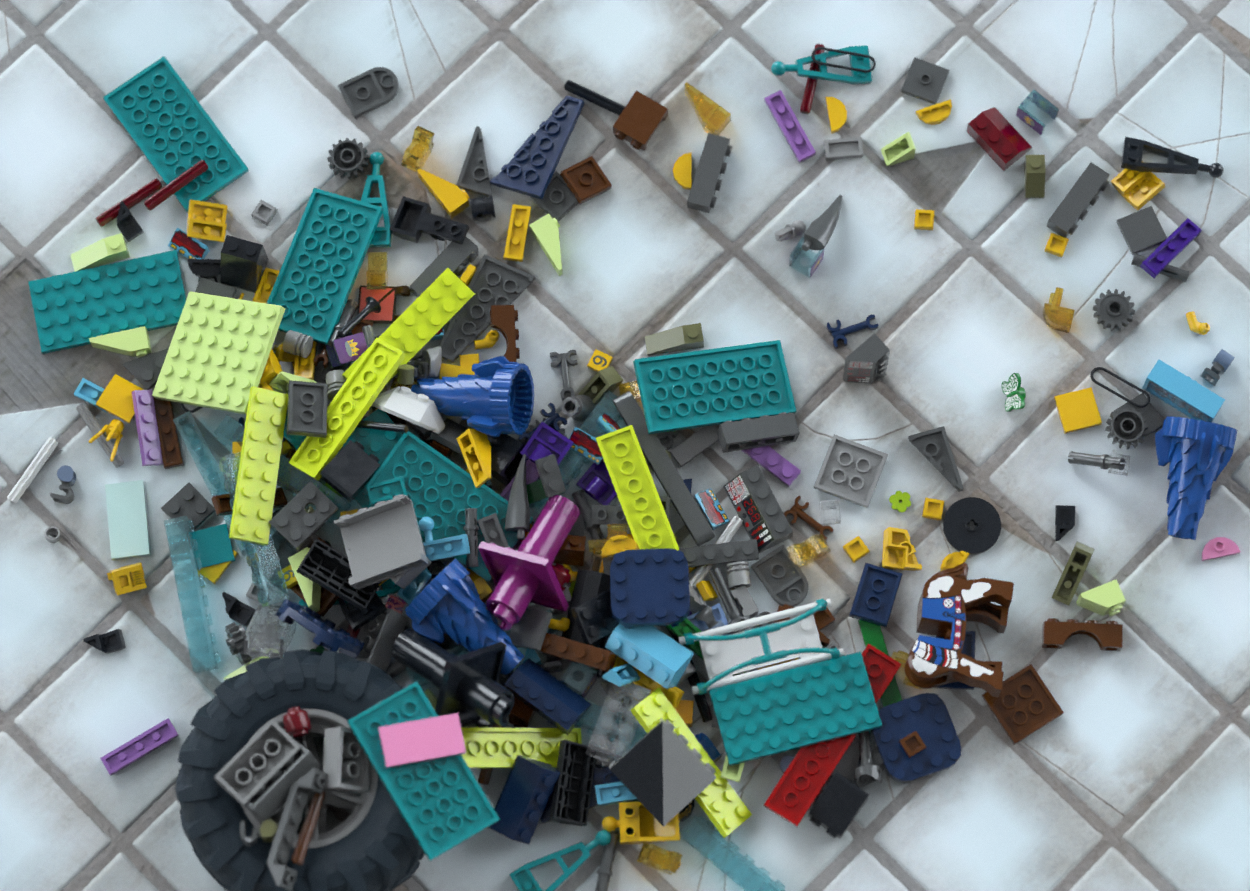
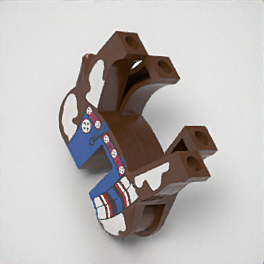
M967 563L942 570L933 575L924 585L918 602L916 632L941 636L944 639L919 635L905 663V675L912 684L923 689H930L951 682H962L971 687L981 688L993 697L999 698L1004 674L1002 672L1003 662L978 661L962 654L961 650L965 639L966 622L968 621L980 622L990 626L998 633H1004L1007 626L1008 610L1012 601L1014 583L989 578L967 580Z

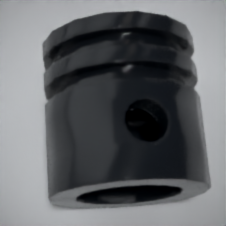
M485 196V199L483 197L470 199L473 221L484 220L486 217L490 219L491 216L496 218L492 196L490 198Z

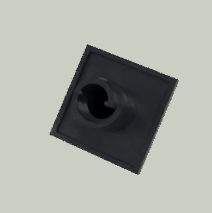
M412 628L404 630V632L398 635L392 646L393 658L439 689L435 709L438 716L458 713L460 724L481 717L492 725L498 724L501 727H507L508 721L505 719L513 709L515 697L511 691L498 683L506 644L498 642L456 656L425 636L415 632Z

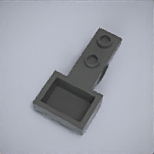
M660 498L670 523L671 498ZM592 505V525L628 526L621 506Z

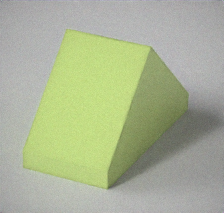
M910 132L905 133L881 149L886 166L914 159L916 149Z

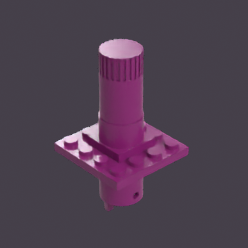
M559 495L549 497L517 551L510 547L505 548L494 543L482 541L478 546L495 585V589L488 599L486 606L495 617L503 621L500 625L501 630H510L513 624L518 623L530 602L564 612L569 606L552 568L558 551L580 515L577 505L566 497Z

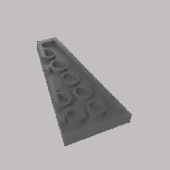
M484 254L468 286L475 295L453 316L439 344L442 348V358L453 363L491 325V305H511L536 277Z

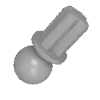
M801 220L794 221L792 225L787 224L785 228L775 233L776 240L782 242L788 238L793 239L796 235H802L806 230V225Z

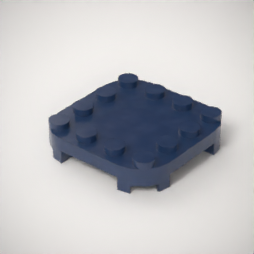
M669 548L626 550L614 555L610 566L611 610L613 618L619 624L629 629H632V626L671 625V627L679 626V623L686 619L690 611L689 569L687 559L682 551Z
M288 599L283 601L275 614L283 622L292 625L296 620L305 629L315 633L316 636L312 642L323 646L329 651L337 652L339 650V652L357 659L365 645L361 640L351 637L348 631L342 628L338 630L335 627L336 623L327 618L324 620L314 610L296 602L293 603Z
M919 694L878 710L882 727L871 730V734H873L887 775L895 781L903 784L911 783V781L939 771L948 770L960 758L962 750L960 740L947 707L937 694ZM917 731L926 745V749L909 759L899 740Z

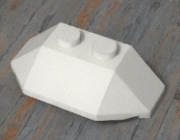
M398 386L379 394L371 405L437 434L445 428V423L437 410L435 402L430 400L428 396L411 392V389L404 386Z

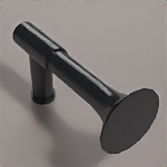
M372 297L366 298L365 308L338 331L340 338L353 335L352 330L368 314L381 312V306L376 299Z

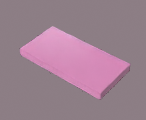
M458 713L378 728L386 768L466 753Z

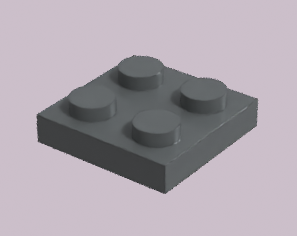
M187 483L161 507L162 511L187 536L215 512L214 507L190 483Z

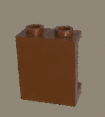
M635 91L613 125L614 136L621 141H628L637 150L642 149L645 151L652 135L662 120L665 121L667 118L668 108Z

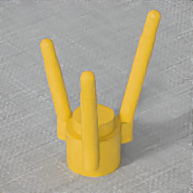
M118 419L111 420L109 425L105 424L89 440V443H92L104 432L107 435V442L110 439L116 438L110 457L111 462L114 460L119 442L123 437L122 431L125 428L123 422Z

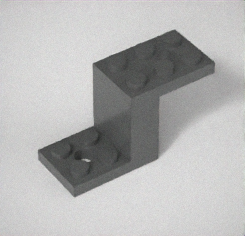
M310 481L269 521L274 534L269 538L268 545H262L247 561L275 588L281 582L277 572L290 565L289 557L306 547L310 548L314 543L311 536L338 510V507ZM309 504L316 506L315 512L311 514L305 511L306 506ZM272 556H278L280 558V561L277 565H271L269 563V560Z

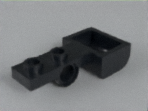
M403 196L389 229L393 235L418 243L421 234L426 233L440 241L449 240L463 244L469 230L468 225L430 214L432 209L428 203Z

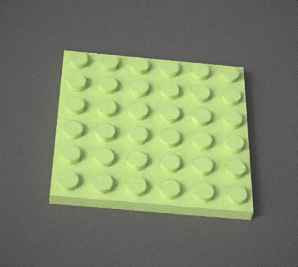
M189 291L152 396L156 399L246 415L250 388L253 386L258 387L285 308L279 305Z

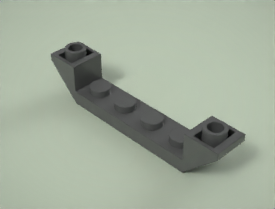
M316 768L311 769L291 785L267 861L276 885L288 891H292L297 871L287 867L286 864L289 860V854L309 792L322 794L328 774Z

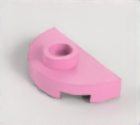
M1217 537L1210 540L1204 546L1202 561L1240 554L1238 545L1232 540L1225 537Z

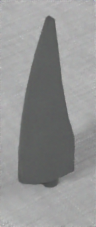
M839 195L831 206L810 224L804 233V244L802 245L804 251L809 249L822 250L825 248L839 218L842 195Z
M526 454L521 459L512 484L505 519V530L517 532L518 540H525V532L530 531L531 513L526 484Z

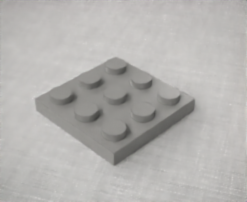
M834 434L814 484V489L868 508L888 454Z

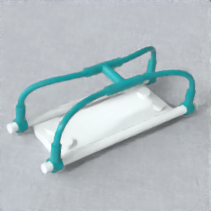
M822 598L811 604L694 634L690 632L684 634L683 637H679L681 645L686 644L687 646L694 644L695 641H699L709 679L706 683L701 682L697 686L691 687L693 695L698 693L699 695L706 694L710 689L844 656L843 648H822L813 615L817 611H823L827 609L826 607L832 606L831 600H824ZM790 617L788 620L722 636V634ZM799 657H800V659H798V660H794V661L786 662V663H783V664H779V665H775V666H771V667L759 669V670H756V671H752V672H748V673H744V674H740V675L733 676V674H737V673L749 671V670H752V669H756V668H760V667H764V666H768V665H772V664H776V663H779V662H783V661H787V660H791V659H795V658H799Z

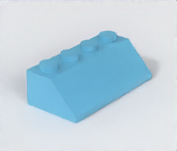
M619 624L613 630L605 645L607 649L666 689L678 685L694 655L692 651L655 626H632V629H629Z

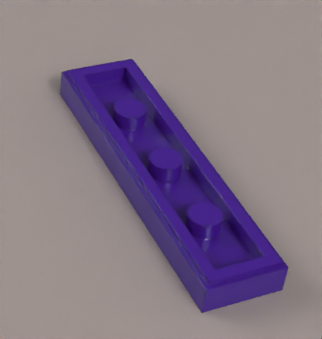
M1187 218L1141 263L1140 267L1155 278L1202 230Z

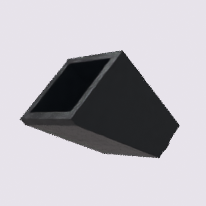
M227 235L221 250V284L256 293L268 262L264 246Z
M500 434L498 437L487 435L491 445V476L507 486L516 475L523 457L520 452L525 446L507 434Z
M351 440L320 472L321 479L350 503L380 467L378 463L380 460L372 453L368 455L363 451L365 448L359 442L353 443Z
M836 772L808 813L809 821L817 827L823 826L827 829L825 832L832 838L838 837L841 839L867 802L869 794Z

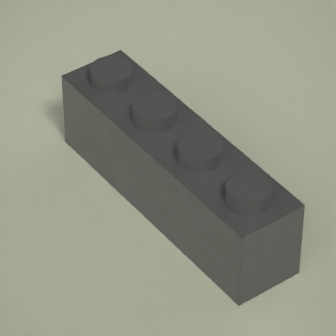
M708 133L688 197L687 208L709 213L710 209L715 207L717 197H714L716 190H720L722 184L720 176L721 173L725 174L727 167L725 159L726 156L730 157L732 151L729 138Z
M1090 162L1048 220L1047 227L1065 238L1068 234L1072 235L1078 227L1076 223L1079 219L1083 220L1088 214L1087 208L1090 205L1094 206L1099 198L1097 195L1100 190L1104 192L1109 185L1108 178L1110 174Z
M465 237L463 244L451 242L410 285L411 292L419 297L447 268L456 276H460L465 271V266L469 262H474L478 257V246L467 237Z
M786 412L775 416L763 415L755 419L744 418L741 421L735 422L725 421L720 424L717 432L723 453L796 442L800 433L794 413L787 414Z

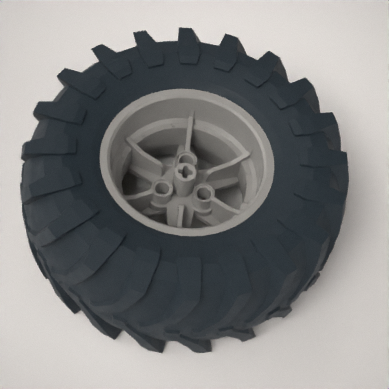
M303 649L283 652L284 657L262 658L247 665V672L226 679L214 690L217 696L198 709L191 721L194 729L191 730L189 736L180 747L178 763H181L182 766L179 769L175 786L176 799L181 805L179 812L184 833L190 841L195 855L208 873L225 890L288 891L276 885L267 864L273 842H263L260 837L250 847L245 846L242 842L240 835L241 821L245 820L247 825L246 837L252 835L253 827L259 829L263 822L228 794L214 780L215 775L271 719L285 731L283 716L288 713V709L293 707H299L300 710L308 712L311 729L307 731V735L292 739L295 741L300 739L299 744L309 750L320 763L313 737L325 738V729L336 727L350 728L347 723L348 720L404 689L382 669L340 652L323 651V653ZM370 762L369 792L361 793L360 798L351 792L323 790L326 795L303 864L296 865L291 860L300 834L295 835L289 860L286 864L287 867L297 871L292 891H393L412 877L420 865L419 860L423 858L425 852ZM322 763V764H320L321 767H320L318 770H320V771L323 772V763ZM309 792L304 807L306 815L314 792ZM286 802L268 819L273 820L277 826H279L278 824L280 823ZM327 805L353 811L341 825L327 832Z

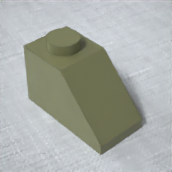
M1026 155L1025 198H1044L1045 155Z
M610 366L598 371L578 395L588 396L595 406L613 393L624 380L614 367Z

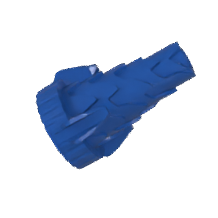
M504 356L473 364L472 371L475 372V375L459 374L457 377H442V379L421 378L417 379V384H414L411 388V392L424 394L430 400H433L439 413L462 417V420H467L468 426L492 437H498L500 434H523L529 427L533 414L534 383L531 371L527 365L509 362Z
M1167 416L1163 422L1162 429L1156 432L1155 444L1158 465L1166 466L1170 462L1167 477L1170 480L1167 493L1168 535L1181 539L1196 540L1199 520L1203 516L1206 499L1210 500L1213 481L1217 480L1233 454L1237 429L1202 420Z
M455 559L405 609L406 614L412 619V629L426 638L438 642L440 645L445 641L444 634H447L458 645H463L469 652L503 642L507 646L500 674L507 675L525 656L512 644L508 634L501 630L497 624L499 621L486 609V604L480 599L474 582L468 576L470 572Z

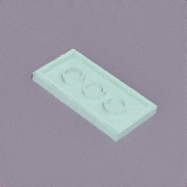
M137 480L105 484L111 559L118 560L150 556L144 481Z

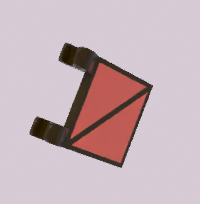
M360 286L357 315L365 308L366 298L372 297L380 304L381 312H372L364 319L373 323L392 324L400 316L395 315L397 295L410 296L411 290L409 286Z

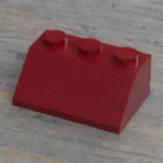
M995 107L981 112L968 123V134L1003 171L1032 149V146Z

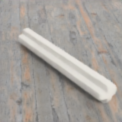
M48 438L7 496L9 501L15 504L19 501L57 447L58 442L55 439Z

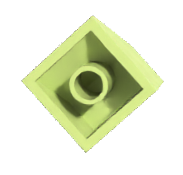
M1113 580L1081 593L1076 603L1078 606L1102 616L1107 614L1114 616L1120 613V609L1123 608L1126 600L1117 580Z

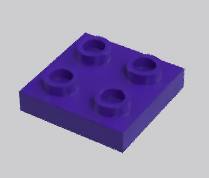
M541 422L520 454L522 456L526 454V458L536 464L535 460L555 454L559 467L574 445V442L544 422Z
M603 459L599 465L594 462L576 483V486L600 505H610L617 496Z

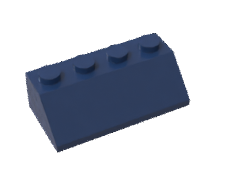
M529 658L514 671L505 683V688L511 691L517 699L566 735H569L591 706V703Z
M517 755L494 808L500 820L488 828L514 841L529 844L560 773L548 763Z

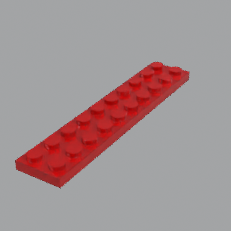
M868 643L862 653V657L877 704L902 664ZM857 734L800 748L764 803V807L798 827Z

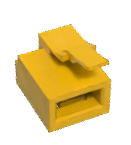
M141 562L123 566L107 573L108 580L113 581L117 595L147 588Z

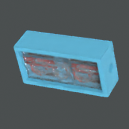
M1160 359L1149 373L1142 389L1191 419L1207 422L1214 420L1225 401L1222 397Z

